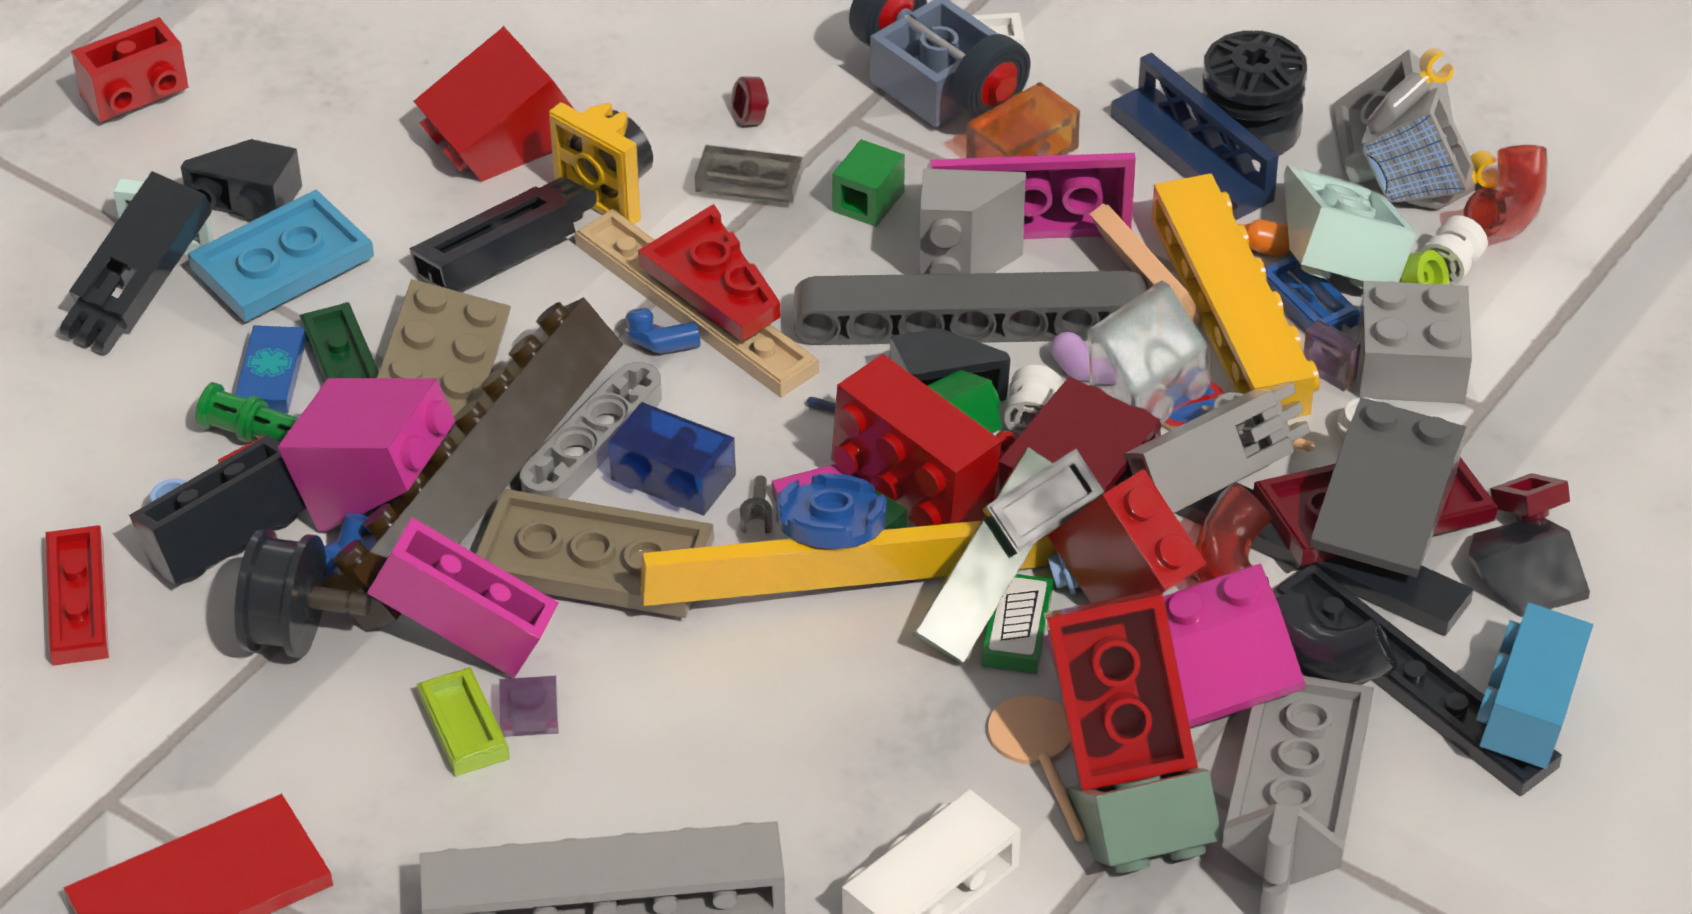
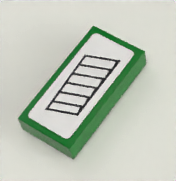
M1016 574L988 621L981 666L1037 674L1046 631L1044 613L1050 610L1053 578Z

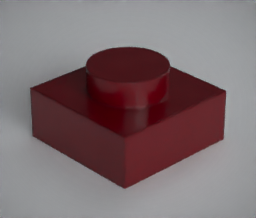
M1534 473L1490 488L1491 498L1497 504L1498 510L1514 513L1517 519L1523 521L1545 518L1549 515V509L1570 502L1568 481Z

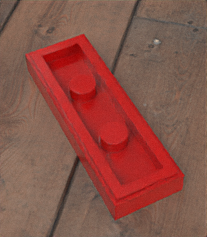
M101 525L45 532L49 647L52 664L55 666L109 658L104 543Z

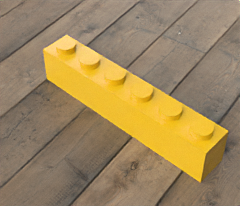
M1212 173L1154 184L1151 222L1182 286L1188 291L1201 314L1200 318L1202 321L1200 323L1233 391L1246 394L1252 390L1270 389L1281 383L1293 381L1296 393L1281 400V406L1290 402L1300 401L1303 413L1296 417L1311 415L1313 392L1319 390L1320 384L1317 367L1312 360H1306L1301 350L1299 332L1294 325L1289 326L1284 316L1283 303L1279 293L1271 291L1266 281L1263 261L1259 257L1254 258L1249 248L1246 228L1243 224L1238 225L1233 216L1232 204L1228 193L1220 191Z

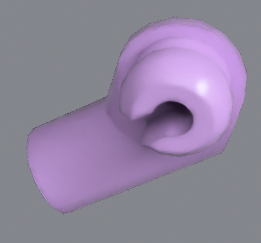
M1063 332L1052 341V356L1068 376L1083 381L1120 382L1121 356L1095 355L1081 337L1072 332Z

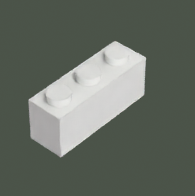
M969 789L954 802H947L941 805L933 813L930 820L911 835L899 837L891 845L888 852L868 868L862 867L856 870L842 887V914H959L1019 867L1021 828Z

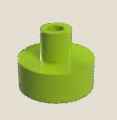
M1434 250L1411 253L1408 256L1399 282L1449 285V272L1446 262Z

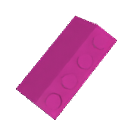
M1135 153L932 159L927 164V169L1026 172L1023 239L1100 237L1102 235L1091 218L1090 213L1103 203L1109 205L1130 229L1132 227Z
M1261 563L1163 596L1190 728L1306 688L1278 602ZM1045 636L1044 638L1055 670L1049 636Z

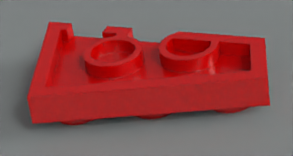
M715 204L710 205L638 250V265L742 342L781 317L779 299L756 265L747 261L741 252L740 241L733 231H727L722 223L721 213Z

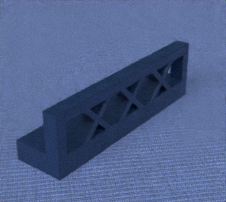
M1152 52L1141 57L1138 88L1112 100L1111 117L1183 177L1189 178L1212 173L1220 191L1227 192L1230 197L1235 220L1273 202L1275 199L1279 155ZM1156 79L1160 82L1164 94L1156 88ZM1186 104L1191 107L1196 120L1192 118ZM1218 130L1222 132L1227 142V145L1223 143ZM1250 156L1260 163L1259 172L1255 169Z

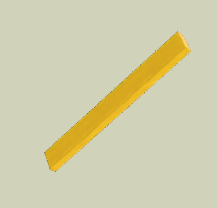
M981 521L883 530L875 539L864 544L840 549L817 548L796 542L793 539L642 553L640 589L643 606L946 577ZM1050 533L1035 542L1020 569L1050 566L1048 556L1058 554L1048 538Z

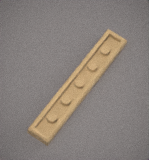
M614 209L575 232V244L577 247L679 323L696 322L702 340L780 398L819 373V359L771 324L742 342L638 265V250L655 239Z

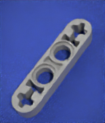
M632 362L619 368L520 470L521 492L568 499L659 405L662 400L661 374L658 369L644 362ZM602 414H615L621 418L612 424H600L594 420ZM573 445H582L590 449L589 452L581 456H569L563 453L566 448Z

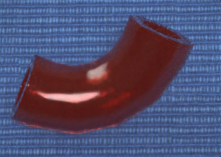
M1516 145L1501 148L1497 151L1498 170L1494 189L1482 188L1475 191L1468 198L1463 216L1473 219L1482 227L1486 233L1487 240L1516 237L1538 216L1546 193L1548 166L1546 147L1539 145Z
M1232 482L1221 493L1201 522L1195 546L1207 564L1197 571L1199 584L1253 566L1249 560L1251 545L1260 532L1272 521L1269 512L1261 502L1237 483Z

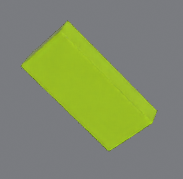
M471 667L417 683L418 697L455 777L510 759L507 742Z

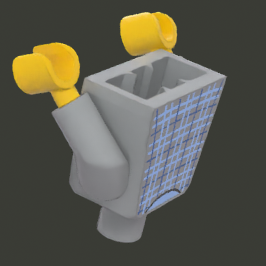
M1437 48L1425 51L1419 61L1421 72L1419 74L1416 72L1410 73L1387 94L1370 115L1368 126L1361 142L1363 152L1345 158L1346 172L1352 183L1360 184L1377 179L1384 196L1390 202L1406 201L1408 204L1432 209H1442L1473 192L1477 183L1486 188L1494 187L1499 183L1500 173L1496 169L1491 168L1482 173L1485 167L1496 162V158L1490 152L1484 150L1477 151L1471 157L1469 156L1439 89L1430 90L1429 84L1432 81L1445 83L1453 77L1454 67L1449 63L1444 65L1438 72H1432L1433 63L1441 58L1444 52Z

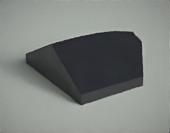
M1546 518L1532 521L1522 520L1473 534L1468 555L1469 560L1481 579L1510 602L1512 611L1518 616L1523 617L1528 602L1553 609L1589 599L1590 590L1568 529Z

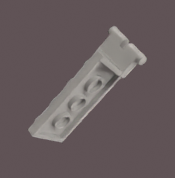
M1303 676L1305 689L1252 706L1224 827L1222 847L1264 879L1259 914H1284L1291 884L1341 868L1374 687Z

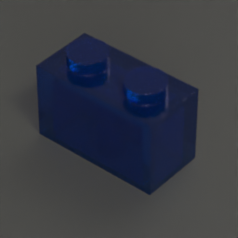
M644 402L637 406L608 442L611 480L621 483L627 488L636 489L667 501L675 507L685 508L702 516L708 512L736 476L735 437Z

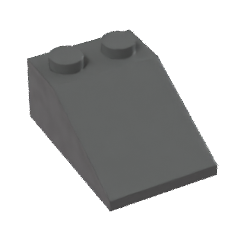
M1361 397L1347 429L1311 537L1310 547L1417 578L1456 477L1467 426L1449 422L1440 417L1428 416L1395 407L1389 403L1377 402Z

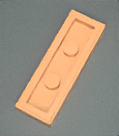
M1103 203L1090 213L1105 242L1133 272L1142 275L1147 280L1149 290L1187 332L1202 321L1200 318L1201 314L1188 291L1109 205Z

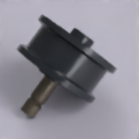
M260 528L253 534L246 547L238 575L234 608L235 632L238 644L242 650L251 652L258 651L262 645L284 647L288 656L302 658L311 648L323 610L341 613L348 611L350 614L368 616L371 608V595L355 591L350 593L347 590L326 588L323 582L327 577L326 552L323 541L318 535L306 534L300 541L278 539L272 529Z

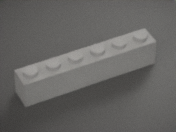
M778 821L764 823L745 822L738 825L707 828L687 827L673 831L639 834L624 833L617 836L583 839L566 838L560 841L526 844L507 843L501 846L470 849L450 848L436 852L419 853L422 914H786L785 878Z

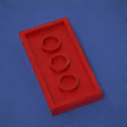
M281 793L63 888L66 900L74 914H270L333 886V881L329 868Z

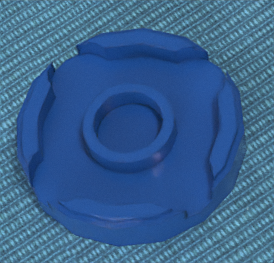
M818 474L812 476V483L799 486V480L788 484L778 494L776 522L782 533L799 543L817 548L840 549L853 547L875 539L885 529L887 500L883 493L880 496L876 495L875 486L864 479L846 474Z

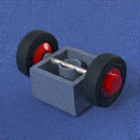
M927 0L852 1L849 12V25L853 34L870 47V81L935 128L962 112L979 122L991 121L1005 113L1021 95L1031 68V60L1027 50L1011 37L998 34L950 0H932L927 3Z

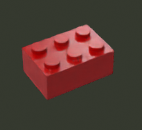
M881 354L837 384L831 460L836 463L842 472L848 475L857 473L875 486L876 491L883 493V495L907 508V518L916 527L982 520L985 515L982 509L994 500L1002 440L884 354Z
M1158 590L1045 612L1044 617L1075 770L1082 791L1198 768L1163 594Z

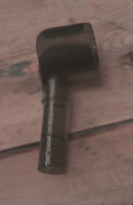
M762 475L754 478L752 498L745 500L739 510L740 527L743 533H747V523L752 519H762L765 521V534L771 533L773 529L772 507L765 500L767 478Z

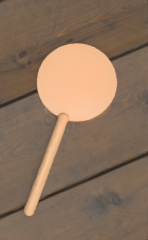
M1021 695L1002 702L994 709L988 721V737L992 746L1002 756L1012 761L1023 764L1041 763L1074 839L1077 842H1083L1086 838L1085 832L1052 762L1070 746L1063 706L1052 699L1038 695Z

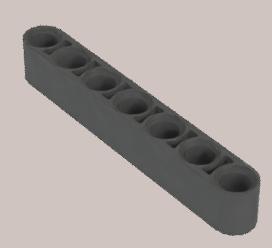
M1132 271L813 276L800 281L794 290L795 334L801 341L811 345L890 344V338L894 335L940 328L980 343L1053 341L1057 335L1063 332L1075 333L1083 341L1132 340L1145 335L1152 325L1147 280L1142 275Z

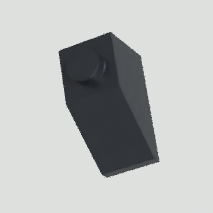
M941 328L891 336L889 358L925 385H930L959 370H963L992 380L1000 401L1007 400L1011 362L1007 352Z

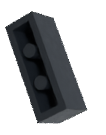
M267 435L129 515L154 571L175 585L195 580L205 573L208 566L227 555L237 554L246 550L251 537L258 529H273L286 526L298 517V513L307 509L278 449L280 442Z

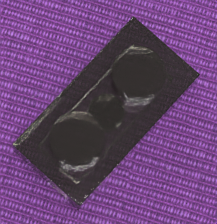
M705 145L695 174V192L793 204L803 172L802 157Z

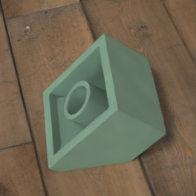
M1193 768L1082 791L1080 785L1066 787L1068 797L1085 832V839L1094 860L1108 866H1114L1116 873L1132 872L1150 866L1149 857L1169 852L1173 860L1200 856L1206 853L1205 844L1223 840L1209 770Z

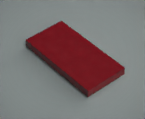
M1461 457L1456 477L1433 535L1492 522L1496 519L1497 504ZM1336 464L1260 480L1254 483V497L1300 566L1339 556L1310 547L1311 537Z

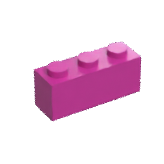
M411 517L367 594L515 678L539 642L559 604L556 600Z

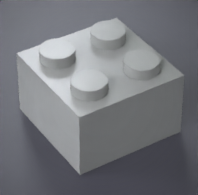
M1363 281L1357 326L1359 398L1465 404L1472 362L1468 286Z

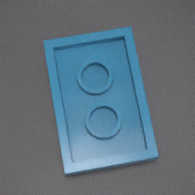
M317 189L188 253L190 268L244 322L374 257L372 241Z

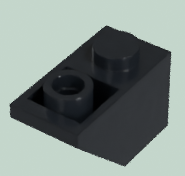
M254 139L187 159L181 165L183 184L205 194L212 210L257 219L293 201L302 187L297 148Z

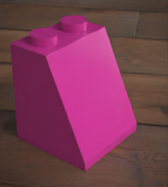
M328 378L279 444L278 449L317 530L329 531L343 523L345 513L363 514L407 492L455 423V419L437 378Z

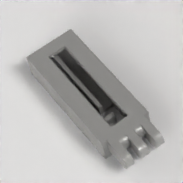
M1293 381L1281 383L1270 389L1252 390L1126 452L1125 455L1132 474L1134 475L1145 469L1172 512L1175 513L1295 452L1291 442L1310 433L1307 421L1288 425V420L1303 413L1300 401L1290 402L1281 406V400L1296 393ZM1253 418L1255 426L1242 429L1247 442L1242 445L1236 425Z

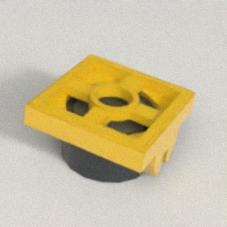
M560 102L549 111L554 179L566 177L582 185L584 188L592 190L597 196L596 204L592 207L593 209L602 214L614 209L631 223L636 224L641 220L639 179L652 168L654 159L651 145L645 133L634 120L627 116L626 112L612 110V104L610 103L592 106L583 113H580Z

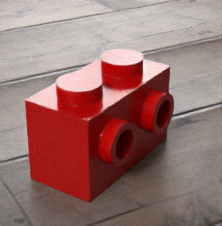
M160 17L71 51L79 95L100 122L121 116L128 111L189 88L181 42Z

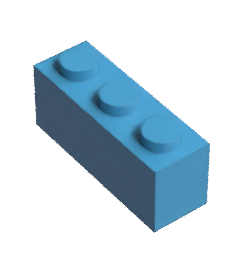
M1530 602L1527 603L1521 623L1509 620L1499 650L1500 653H1498L1488 686L1496 688L1498 691L1487 687L1476 718L1477 721L1487 724L1480 747L1545 769L1548 768L1563 726L1594 625L1593 623Z

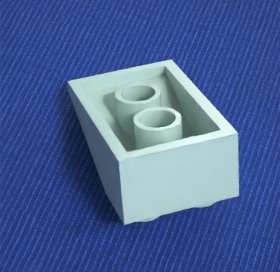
M1287 165L1284 172L1289 249L1300 264H1302L1301 269L1311 275L1329 279L1332 273L1349 277L1348 281L1359 288H1362L1363 281L1399 282L1417 232L1381 191Z

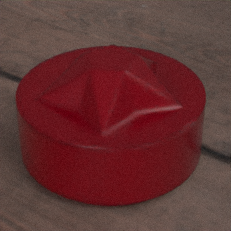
M756 76L739 77L732 89L731 106L733 116L740 125H760L765 118L769 105V97L764 81Z

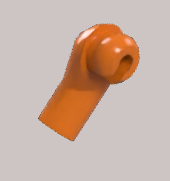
M1254 220L1244 225L1248 234L1251 251L1272 257H1282L1291 252L1289 249L1288 223L1280 224L1267 220Z

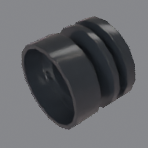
M1248 30L1224 35L1213 42L1204 55L1202 94L1279 156L1294 147L1301 135L1302 99L1305 95V81L1307 79L1306 56L1298 45L1278 34ZM1218 130L1223 143L1227 145V142L1222 132Z

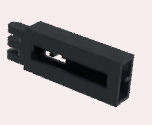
M151 171L69 290L75 304L62 321L60 334L70 339L77 335L78 343L87 347L94 343L96 351L107 355L125 330L132 331L212 213L206 195ZM131 268L136 270L118 298L112 296L117 287L122 289L125 285L121 277L125 270L130 271Z
M560 177L540 188L535 186L409 248L417 277L429 284L459 291L575 233L572 218L594 207L597 196L592 190L584 188L582 185L566 177Z

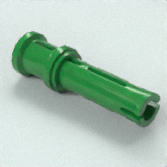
M215 382L209 383L203 390L195 414L198 427L210 429L214 426L236 433L238 440L247 443L267 435L281 443L287 435V431H290L298 420V417L270 409L267 402L261 397L252 395L247 399L226 392L223 385Z

